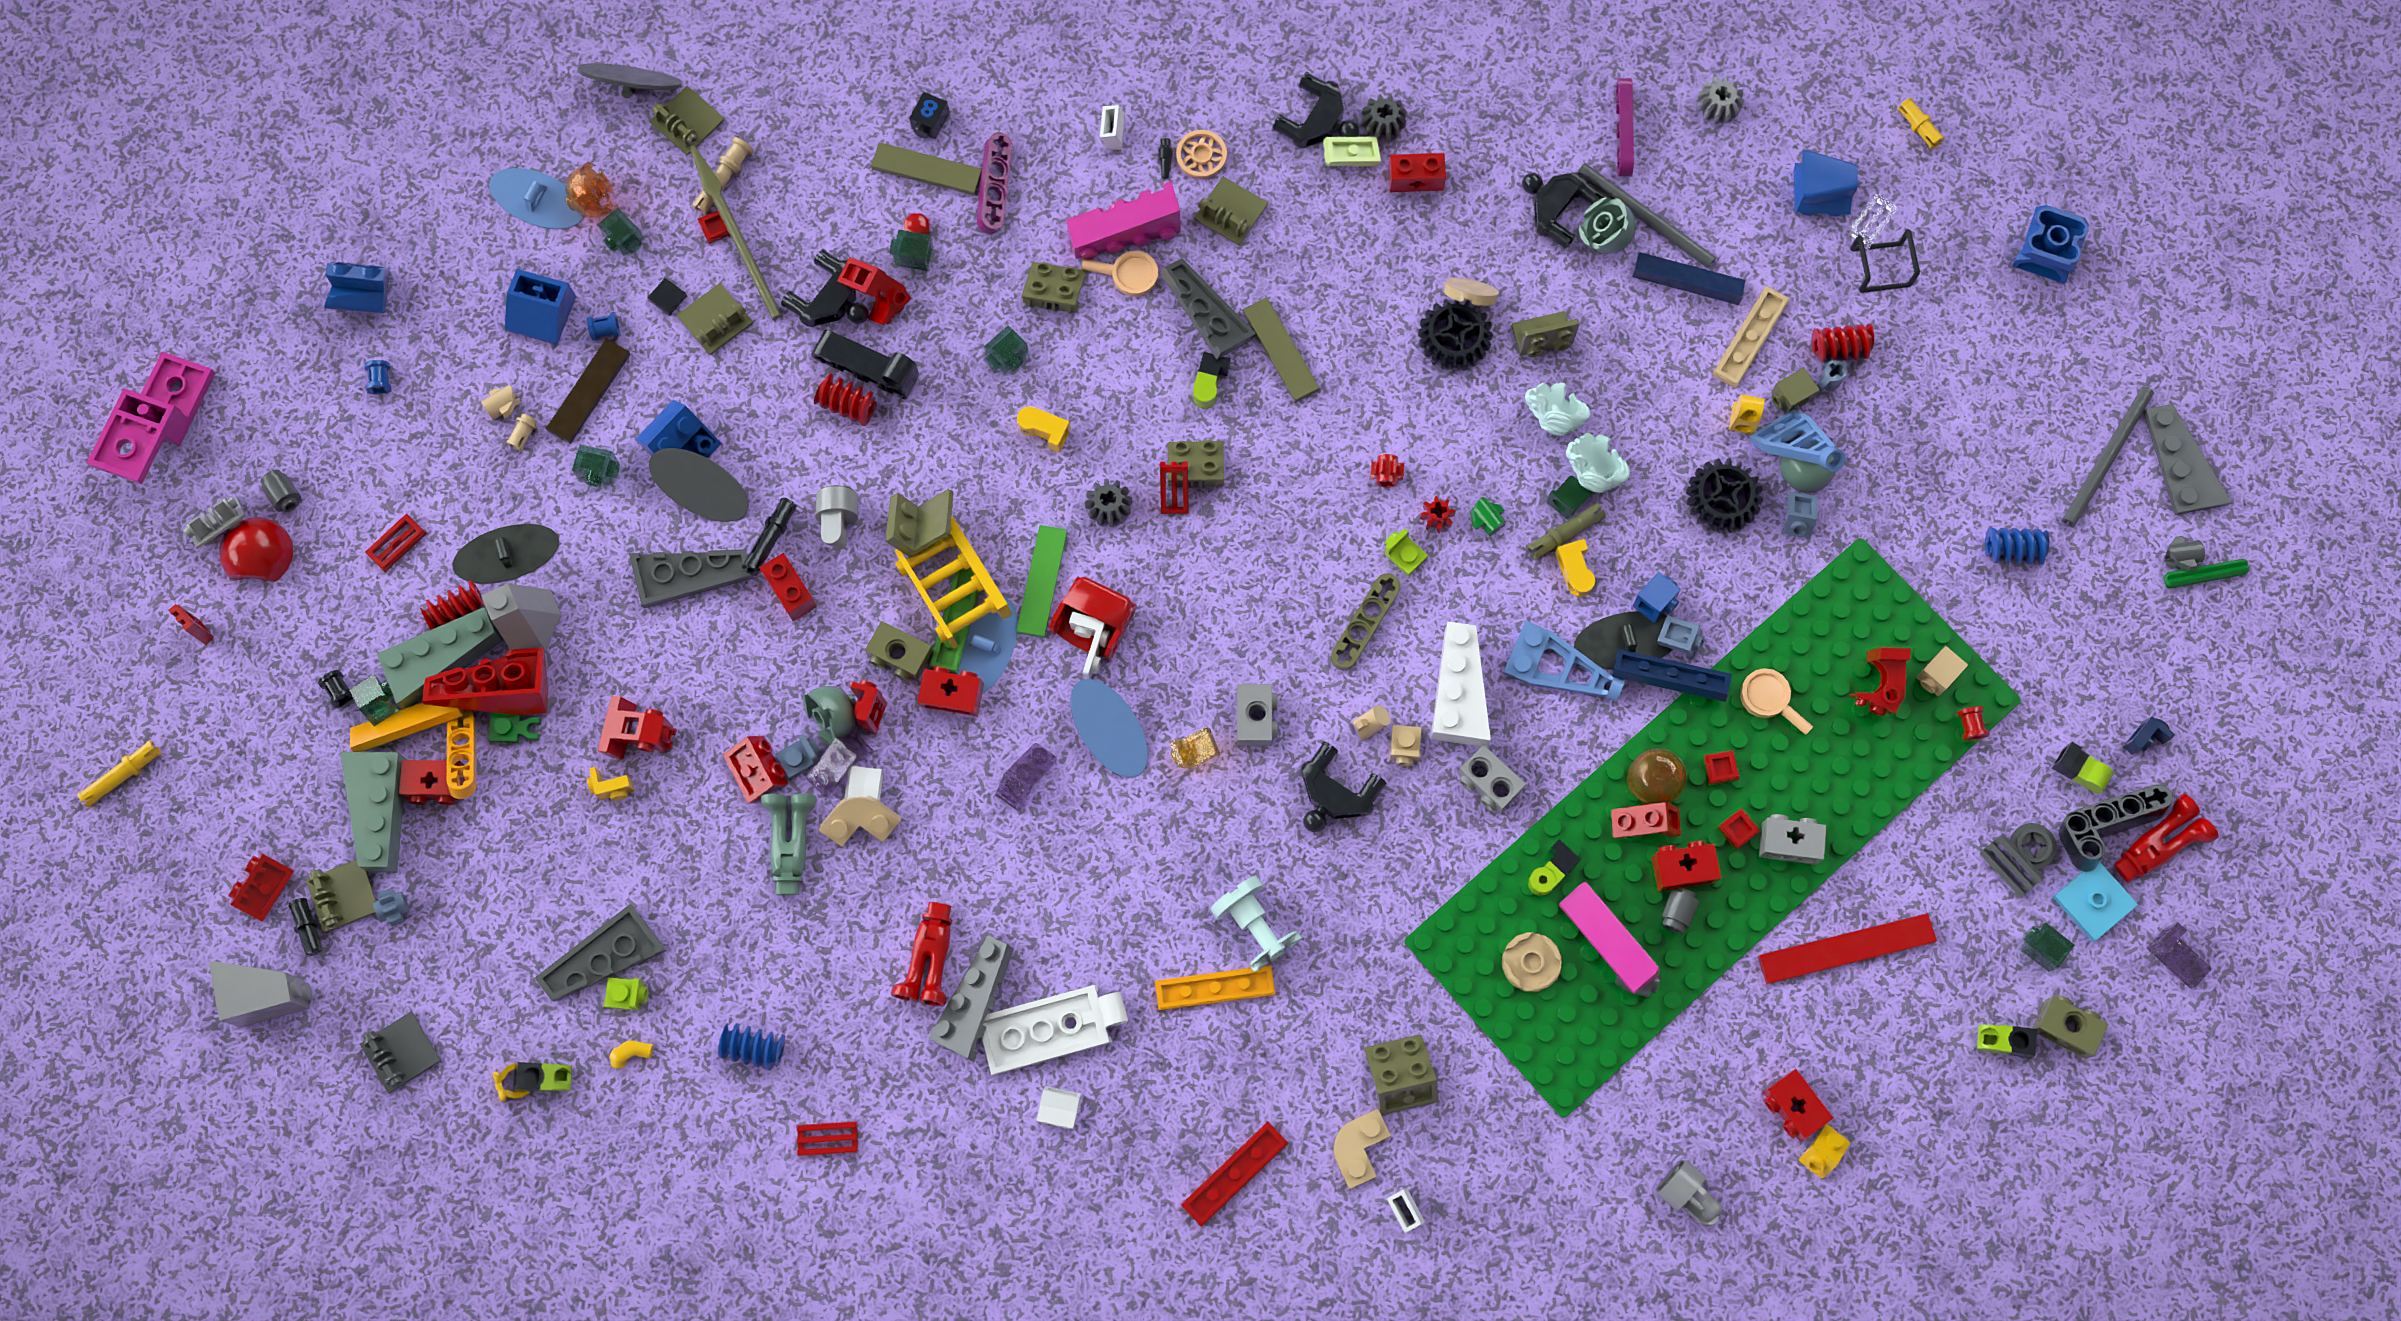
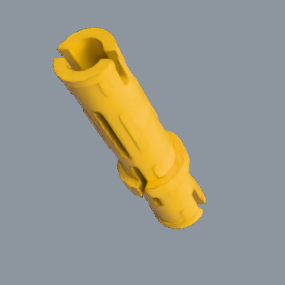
M147 741L146 744L130 756L126 754L122 757V762L82 792H79L77 794L81 802L85 800L84 805L91 808L93 804L133 774L136 776L140 774L141 768L157 756H160L162 752L157 746L153 747L155 745L153 741Z

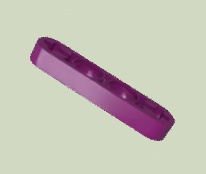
M1617 78L1616 114H1619V122L1616 123L1617 139H1619L1617 175L1632 176L1634 169L1632 78Z
M1003 132L993 133L986 140L984 146L976 220L979 229L986 234L996 232L1003 225L1005 218L1012 142ZM996 141H998L999 146L1002 147V149L998 152L997 157L995 155L997 154L998 146L994 144ZM991 164H995L1001 169L1002 174L1000 177L991 173ZM988 189H993L998 193V201H992L988 197ZM990 213L991 220L995 221L993 225H991L990 220L986 218Z

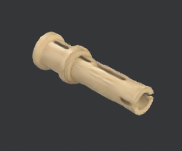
M737 137L732 138V145L726 154L720 156L718 161L720 165L714 172L722 184V190L733 174L737 175V173H740V166L747 156L752 155L754 152L750 145ZM702 190L695 202L692 203V207L698 211L701 210V213L707 215L714 201L711 196L706 195Z

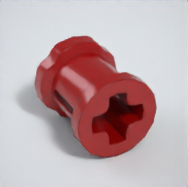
M1983 706L1969 707L1957 712L1958 717L1962 719L1965 734L1962 737L1964 741L1979 740L1990 735L1984 726L1982 717L1984 712Z

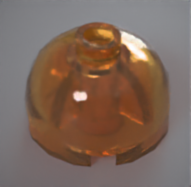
M591 162L582 164L569 174L566 180L565 201L572 211H577L584 217L601 218L615 211L618 205H612L608 192L614 194L610 181L602 171L597 174L592 169L596 165ZM608 195L606 204L601 206L599 203L600 199Z
M1653 748L1645 750L1636 756L1628 768L1627 782L1629 790L1641 800V803L1645 805L1662 802L1671 804L1683 792L1686 785L1687 772L1684 763L1678 755L1668 749Z

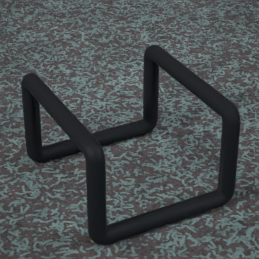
M1910 229L1905 230L1899 241L1864 245L1863 237L1858 235L1850 247L1851 251H1860L1865 279L1859 288L1861 293L1911 287L1920 274ZM1907 239L1914 273L1910 280L1906 283L1867 287L1871 280V274L1865 250L1902 246Z

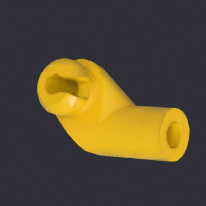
M628 1040L611 1051L609 1056L611 1059L610 1064L615 1069H622L627 1064V1060L633 1056L651 1059L654 1044Z

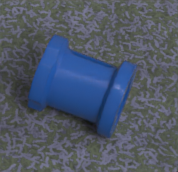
M610 312L609 316L594 319L593 317L587 318V326L592 341L598 340L599 337L609 335L618 337L621 335L615 312Z
M385 360L366 362L364 369L368 372L367 393L372 395L390 393L392 391L391 384L388 382L390 363Z

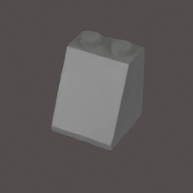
M216 961L209 963L219 1021L241 1028L310 1009L309 1000H312L313 997L310 985L305 983L303 979L280 971Z

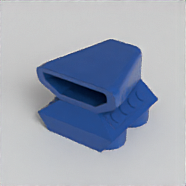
M1802 150V163H1795L1793 171L1794 211L1807 216L1815 213L1828 214L1834 217L1841 216L1842 214L1851 215L1853 196L1858 188L1857 164L1810 150Z
M2049 205L2036 207L2023 248L2014 259L2012 266L2065 284L2069 271L2074 273L2081 256V249L2089 230L2086 218Z
M345 262L327 263L325 276L331 283L332 288L327 296L324 308L385 313L390 277L389 268Z

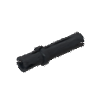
M784 497L781 498L771 517L768 516L765 520L764 530L742 564V569H745V572L754 576L759 574V567L764 564L780 535L785 533L788 520L797 508V505L792 500Z

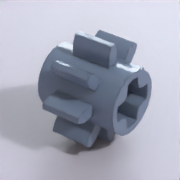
M392 888L379 892L378 896L380 899L373 902V907L380 923L387 921L392 927L405 922L403 915L410 912V908L402 891L395 893Z

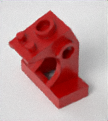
M849 257L837 282L873 298L875 296L874 307L867 319L883 326L892 322L891 318L899 314L911 300L902 283L888 276L883 270L852 257Z
M1880 647L1867 651V663H1872L1878 668L1881 681L1880 686L1873 693L1857 692L1856 694H1850L1851 698L1856 699V706L1862 707L1867 704L1870 706L1869 711L1884 717L1886 713L1893 714L1897 712L1905 697L1906 661L1910 660L1911 649Z
M611 696L597 751L611 758L621 760L624 759L627 744H637V749L644 752L653 753L656 749L662 753H667V749L673 748V742L670 741L672 735H676L677 729L673 728V725L663 716V712L654 709H646V713L636 712V704L621 696ZM633 722H638L635 734H630Z

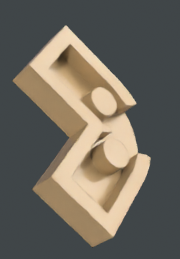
M869 795L867 797L844 798L819 826V831L841 847L859 826L884 842L901 821V816Z
M1379 1109L1348 1122L1340 1129L1335 1138L1334 1157L1348 1189H1352L1377 1177L1364 1149L1391 1137Z

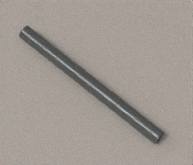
M1584 163L1580 167L1578 172L1588 176L1590 184L1604 194H1607L1612 200L1620 199L1637 218L1705 267L1709 268L1711 263L1715 261L1716 257L1588 164Z
M2141 387L2064 515L2063 523L2066 524L2069 521L2068 525L2072 528L2075 527L2153 397L2154 391L2152 389Z

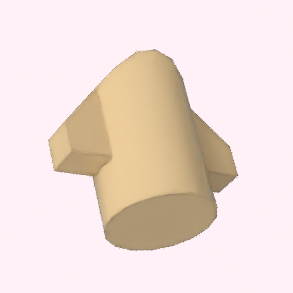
M510 385L504 388H494L489 391L491 396L481 401L493 420L501 415L504 418L510 416L514 408L521 403Z
M1376 705L1352 722L1360 739L1364 741L1389 725L1391 720L1388 711L1383 706Z

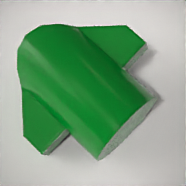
M1481 497L1476 502L1474 508L1470 510L1472 526L1475 530L1482 527L1491 536L1506 524V520L1501 516L1505 510L1501 505L1491 503L1487 498Z

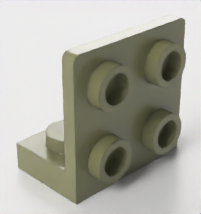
M1565 311L1515 322L1511 324L1519 355H1528V357L1532 358L1540 356L1544 353V350L1554 348L1555 351H1563L1571 346L1570 344L1574 342L1580 324L1578 319L1568 321Z
M947 489L919 506L899 493L891 496L885 542L905 555L912 557L938 541L945 539L951 531L954 492Z
M1414 1035L1365 1047V1054L1376 1087L1381 1115L1439 1102L1437 1079L1422 1035Z

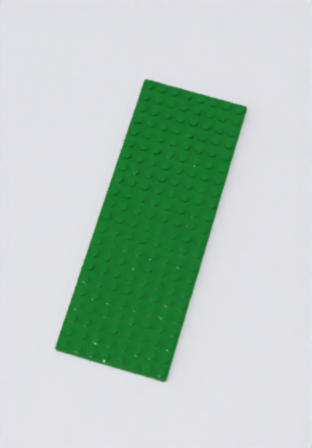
M1858 538L1711 668L1712 670L1732 674L1726 702L1682 693L1406 937L1405 945L1560 1117H1567L1979 741L1963 740L1962 736L1965 732L1962 719L1957 715L1958 711L1969 707L1983 706L1984 712L1982 717L1985 730L1990 731L2021 702L2019 695L1864 539ZM1947 646L1966 662L1968 666L1941 695L1937 696L1935 693L1926 691L1921 686V681L1916 677ZM1880 647L1909 648L1911 650L1910 660L1906 661L1905 697L1897 712L1893 714L1886 713L1884 717L1869 711L1870 706L1867 704L1862 707L1856 706V699L1851 698L1850 694H1856L1857 692L1873 693L1880 686V671L1872 663H1867V651ZM1764 668L1772 669L1782 674L1788 681L1791 689L1788 705L1808 721L1813 728L1805 735L1781 714L1771 718H1760L1749 713L1742 705L1740 698L1741 686L1746 677L1755 670ZM1733 750L1740 779L1710 785L1703 757L1709 754ZM1667 802L1679 808L1681 837L1669 838L1659 833L1619 839L1613 837L1611 815L1613 809ZM1742 808L1760 829V832L1736 850L1717 827ZM1779 814L1788 816V820L1800 822L1802 818L1817 820L1818 824L1826 825L1824 860L1818 865L1760 858L1761 823L1767 817L1770 818L1771 815ZM1790 833L1787 836L1789 838H1792L1793 844H1795L1798 841V839L1793 838V833ZM1560 839L1581 860L1549 894L1544 896L1535 895L1529 889L1528 880L1534 870L1544 867L1554 857L1549 850ZM1695 841H1705V845L1714 844L1721 879L1715 884L1683 888L1693 892L1695 899L1699 901L1690 928L1686 929L1684 934H1677L1661 926L1663 922L1661 917L1671 891H1678V889L1658 892L1652 857L1656 852H1659L1658 848L1676 845V849L1688 848L1687 844ZM1683 860L1680 866H1685L1688 871L1691 864H1686ZM1586 882L1659 967L1658 976H1661L1656 994L1650 992V996L1647 998L1623 991L1620 986L1615 985L1617 977L1615 971L1559 906V903L1579 885ZM1527 932L1550 938L1558 947L1561 955V970L1557 979L1548 988L1538 992H1525L1514 987L1506 978L1502 968V955L1506 946L1516 936Z

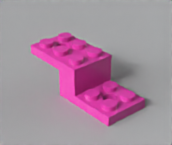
M161 352L141 394L123 388L86 463L93 468L142 485L163 441L178 446L181 445L213 380L215 372L211 368ZM183 381L182 388L179 391L171 392V386L174 382ZM126 443H132V450L128 454L121 455V447Z

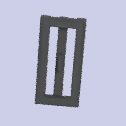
M2004 833L1979 853L2020 898L2044 879V876ZM2000 843L2033 878L2031 881L1998 847ZM1991 851H1993L1996 854V856L2010 869V871L2024 884V886H2022L2012 876V874L1998 861V859L1991 853Z

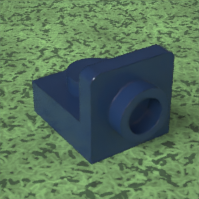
M2151 716L2141 723L2123 748L2131 754L2139 750L2144 752L2155 739L2164 744L2170 741L2175 734L2169 730L2170 727L2167 723Z

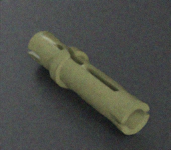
M1594 503L1591 507L1557 528L1546 530L1544 536L1526 545L1527 552L1529 553L1538 547L1539 550L1530 555L1533 560H1538L1554 548L1557 550L1565 541L1598 521L1605 519L1604 510L1594 516L1593 513L1602 508L1598 503Z

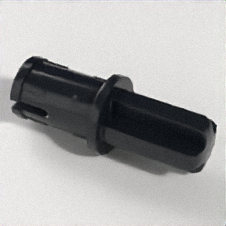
M298 898L291 901L288 906L296 925L294 932L299 934L305 954L315 956L321 953L323 947L316 929L318 922L313 920L308 899Z

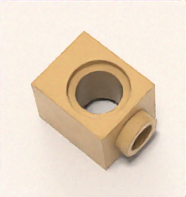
M1945 646L1916 678L1921 681L1920 684L1926 691L1939 696L1951 685L1968 664Z

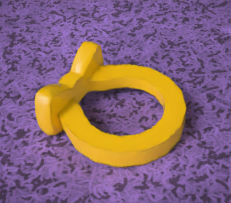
M516 1063L506 1066L500 1074L496 1071L492 1073L495 1089L498 1091L501 1102H505L506 1098L520 1099L530 1094V1092L516 1093L504 1090L502 1086V1081L509 1072L514 1070Z

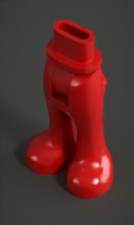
M2181 794L2174 801L2171 813L2154 828L2140 836L2128 848L2127 852L2121 853L2122 858L2114 863L2113 866L2123 880L2129 883L2136 877L2142 878L2145 874L2160 868L2192 843L2213 842L2219 837L2218 831L2209 820L2200 817L2191 822L2173 839L2163 843V839L2172 831L2200 814L2197 803L2190 796Z
M929 902L927 913L922 914L924 921H921L915 935L907 977L904 982L893 986L891 996L905 1001H909V998H912L916 1003H918L920 997V1002L923 1004L939 1007L945 1006L947 999L941 984L950 944V925L953 920L949 916L952 906ZM927 957H930L929 973L925 987L920 995L925 961Z

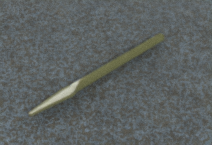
M692 145L690 149L703 191L706 195L712 197L772 320L781 317L782 314L721 193L722 184L697 148Z

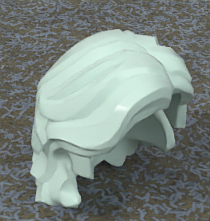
M1543 382L1536 388L1527 390L1525 394L1526 403L1539 419L1540 426L1553 435L1563 436L1574 432L1584 425L1585 421L1590 417L1588 406L1584 402L1577 400L1574 393L1569 395L1570 402L1565 399V383H1555L1549 387Z
M1585 433L1580 438H1576L1574 442H1570L1566 450V456L1574 472L1577 474L1581 486L1592 492L1603 493L1622 485L1623 482L1628 480L1630 470L1626 461L1619 457L1617 450L1613 449L1611 451L1612 455L1608 452L1610 438L1602 434L1594 437L1590 433Z

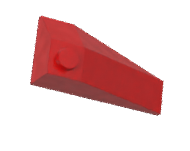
M544 647L514 649L505 652L506 656L492 661L486 658L480 660L479 665L467 669L458 667L426 677L423 704L510 715L547 713L548 681Z

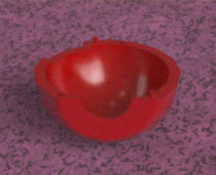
M258 517L243 520L236 528L228 530L224 534L219 546L220 563L230 579L255 578L276 582L289 569L293 558V542L287 531L275 521Z

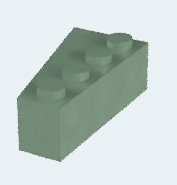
M483 607L379 652L377 656L396 704L405 709L414 706V704L423 699L426 677L458 667L463 669L491 650L503 639L491 621L487 609Z
M340 752L358 867L367 872L397 873L404 797L399 795L402 760L408 759L398 752Z

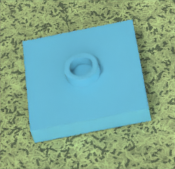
M2100 862L2094 870L2089 872L2082 871L2053 896L2056 902L2092 942L2099 939L2138 905Z

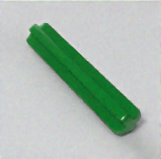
M2238 559L2199 566L2194 571L2183 569L2167 572L2163 578L2166 587L2170 589L2242 576L2249 572V566L2246 559Z

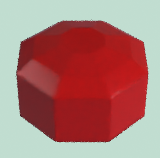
M911 213L904 220L905 235L913 241L924 240L930 234L929 219L922 213Z

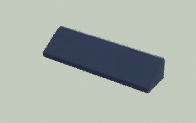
M1642 252L1638 253L1632 276L1735 305L1740 304L1745 286L1744 279Z

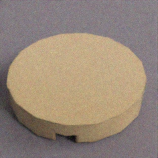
M1449 278L1445 280V295L1459 302H1464L1467 299L1471 300L1473 305L1491 306L1496 303L1499 296V291L1496 288L1479 281L1465 278Z
M1527 932L1516 936L1506 946L1502 955V968L1506 978L1514 987L1525 992H1538L1548 988L1557 979L1561 970V955L1558 947L1550 938Z

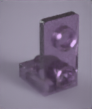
M854 731L844 737L838 736L807 776V780L824 797H827L834 791L854 763L867 759L874 750Z
M1034 743L1004 773L995 795L1019 811L1026 803L1032 787L1056 763L1057 757L1039 744Z
M2176 922L2165 927L2146 949L2185 985L2193 989L2211 971V967L2180 939L2187 930L2180 923Z

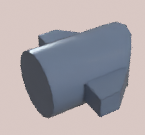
M1837 360L1828 362L1819 377L1817 387L1820 392L1824 389L1833 391L1841 385L1847 375V368L1849 366L1845 360L1842 362Z

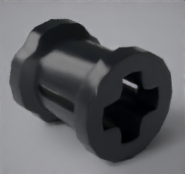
M340 670L330 671L318 681V685L325 689L331 698L330 703L334 708L342 707L356 696L354 690L349 689L344 682L343 674Z

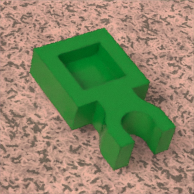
M491 712L488 741L519 743L520 736L539 741L540 735L538 733H529V728L533 724L541 725V719L539 717H531L521 721L522 715Z

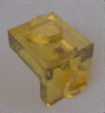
M1205 727L1182 740L1174 739L1170 741L1172 747L1171 756L1180 768L1191 769L1220 755L1210 728Z

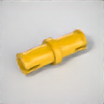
M1908 98L1900 104L1901 106L1897 110L1912 125L1911 130L1914 133L1918 132L1931 150L1938 147L1942 143L1941 141L1945 140V137L1931 123V117L1928 114L1924 115L1912 98Z

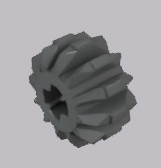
M1379 94L1377 101L1370 98L1367 106H1364L1362 109L1363 118L1361 124L1363 127H1367V135L1376 132L1375 137H1377V141L1381 138V134L1385 135L1387 141L1391 139V133L1398 137L1401 129H1404L1406 126V108H1402L1401 100L1393 102L1392 94L1387 99H1384Z
M1105 478L1104 486L1095 482L1093 484L1095 491L1088 490L1086 493L1089 500L1085 501V508L1090 510L1088 512L1089 518L1097 517V524L1099 526L1104 523L1105 519H1107L1109 527L1113 526L1114 518L1119 523L1124 522L1123 515H1130L1131 509L1128 506L1133 503L1132 497L1127 496L1129 489L1127 487L1120 488V481L1118 480L1113 485H1110L1109 480ZM1109 499H1113V503L1104 506V501L1108 502Z

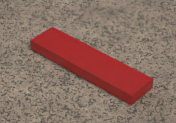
M1267 1121L1200 1185L1181 1206L1202 1227L1289 1143Z

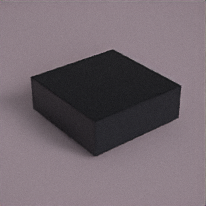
M664 278L647 298L670 316L687 297V294L667 278Z

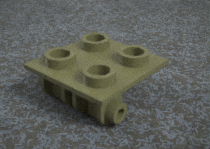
M686 86L667 105L655 104L652 108L654 117L649 123L683 153L688 155L691 152L690 147L692 145L698 146L725 118L690 87Z
M1222 176L1208 198L1200 200L1198 204L1200 209L1194 216V219L1240 246L1268 205V202Z
M1032 262L1021 296L1023 303H1027L1028 307L1042 308L1044 302V309L1046 310L1048 304L1052 303V311L1056 310V305L1058 304L1059 311H1065L1070 314L1072 311L1077 312L1079 301L1077 300L1086 271L1071 266L1063 267L1050 265L1046 262Z
M721 283L717 284L676 315L709 355L754 323L746 314L744 307L735 301Z
M1223 441L1168 442V465H1171V462L1183 465V461H1188V482H1191V488H1193V482H1199V488H1202V482H1205V487L1219 488V485H1224ZM1168 473V486H1172L1171 473ZM1177 473V487H1183V473Z
M357 859L323 873L321 869L310 872L311 877L306 879L323 933L375 913L373 902L376 899L367 871L358 867Z

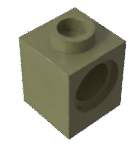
M1802 368L1776 383L1771 392V398L1776 408L1779 410L1783 409L1787 414L1796 409L1795 406L1801 407L1813 400L1819 392V388L1806 369Z

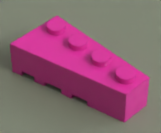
M1172 181L1162 184L1163 190L1151 194L1150 189L1140 192V197L1136 200L1128 202L1121 199L1113 202L1108 210L1103 211L1102 208H1096L1066 219L1075 259L1089 260L1095 258L1097 253L1105 251L1117 253L1122 251L1125 246L1134 244L1136 247H1141L1149 244L1150 240L1157 238L1170 240L1177 233H1181L1180 209Z

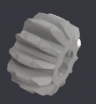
M1715 76L1712 82L1706 81L1697 98L1700 101L1698 110L1705 111V119L1713 115L1715 124L1722 117L1726 124L1731 117L1736 118L1740 109L1744 105V99H1742L1744 93L1743 89H1736L1738 86L1737 81L1729 83L1727 76L1723 81H1720Z

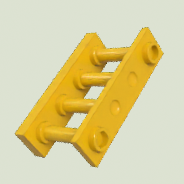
M953 516L951 517L949 536L931 545L926 550L907 559L898 549L894 550L899 559L894 562L902 577L908 574L939 625L934 628L941 641L943 643L948 641L953 649L958 647L952 634L990 612L992 614L998 612L1001 619L1004 620L1012 615L1007 602ZM957 546L960 554L957 555L956 560L920 581L918 580L912 568L948 547L954 548ZM963 568L965 570L971 569L974 576L970 577L971 581L932 603L925 590ZM976 590L978 592L985 591L988 597L984 599L985 602L949 624H945L939 614L940 611Z

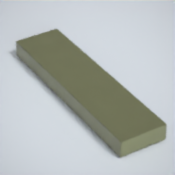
M880 142L871 164L872 170L974 196L982 173V168Z
M1266 297L1244 308L1243 314L1256 333L1258 340L1294 402L1296 403L1319 391L1317 382L1268 298Z

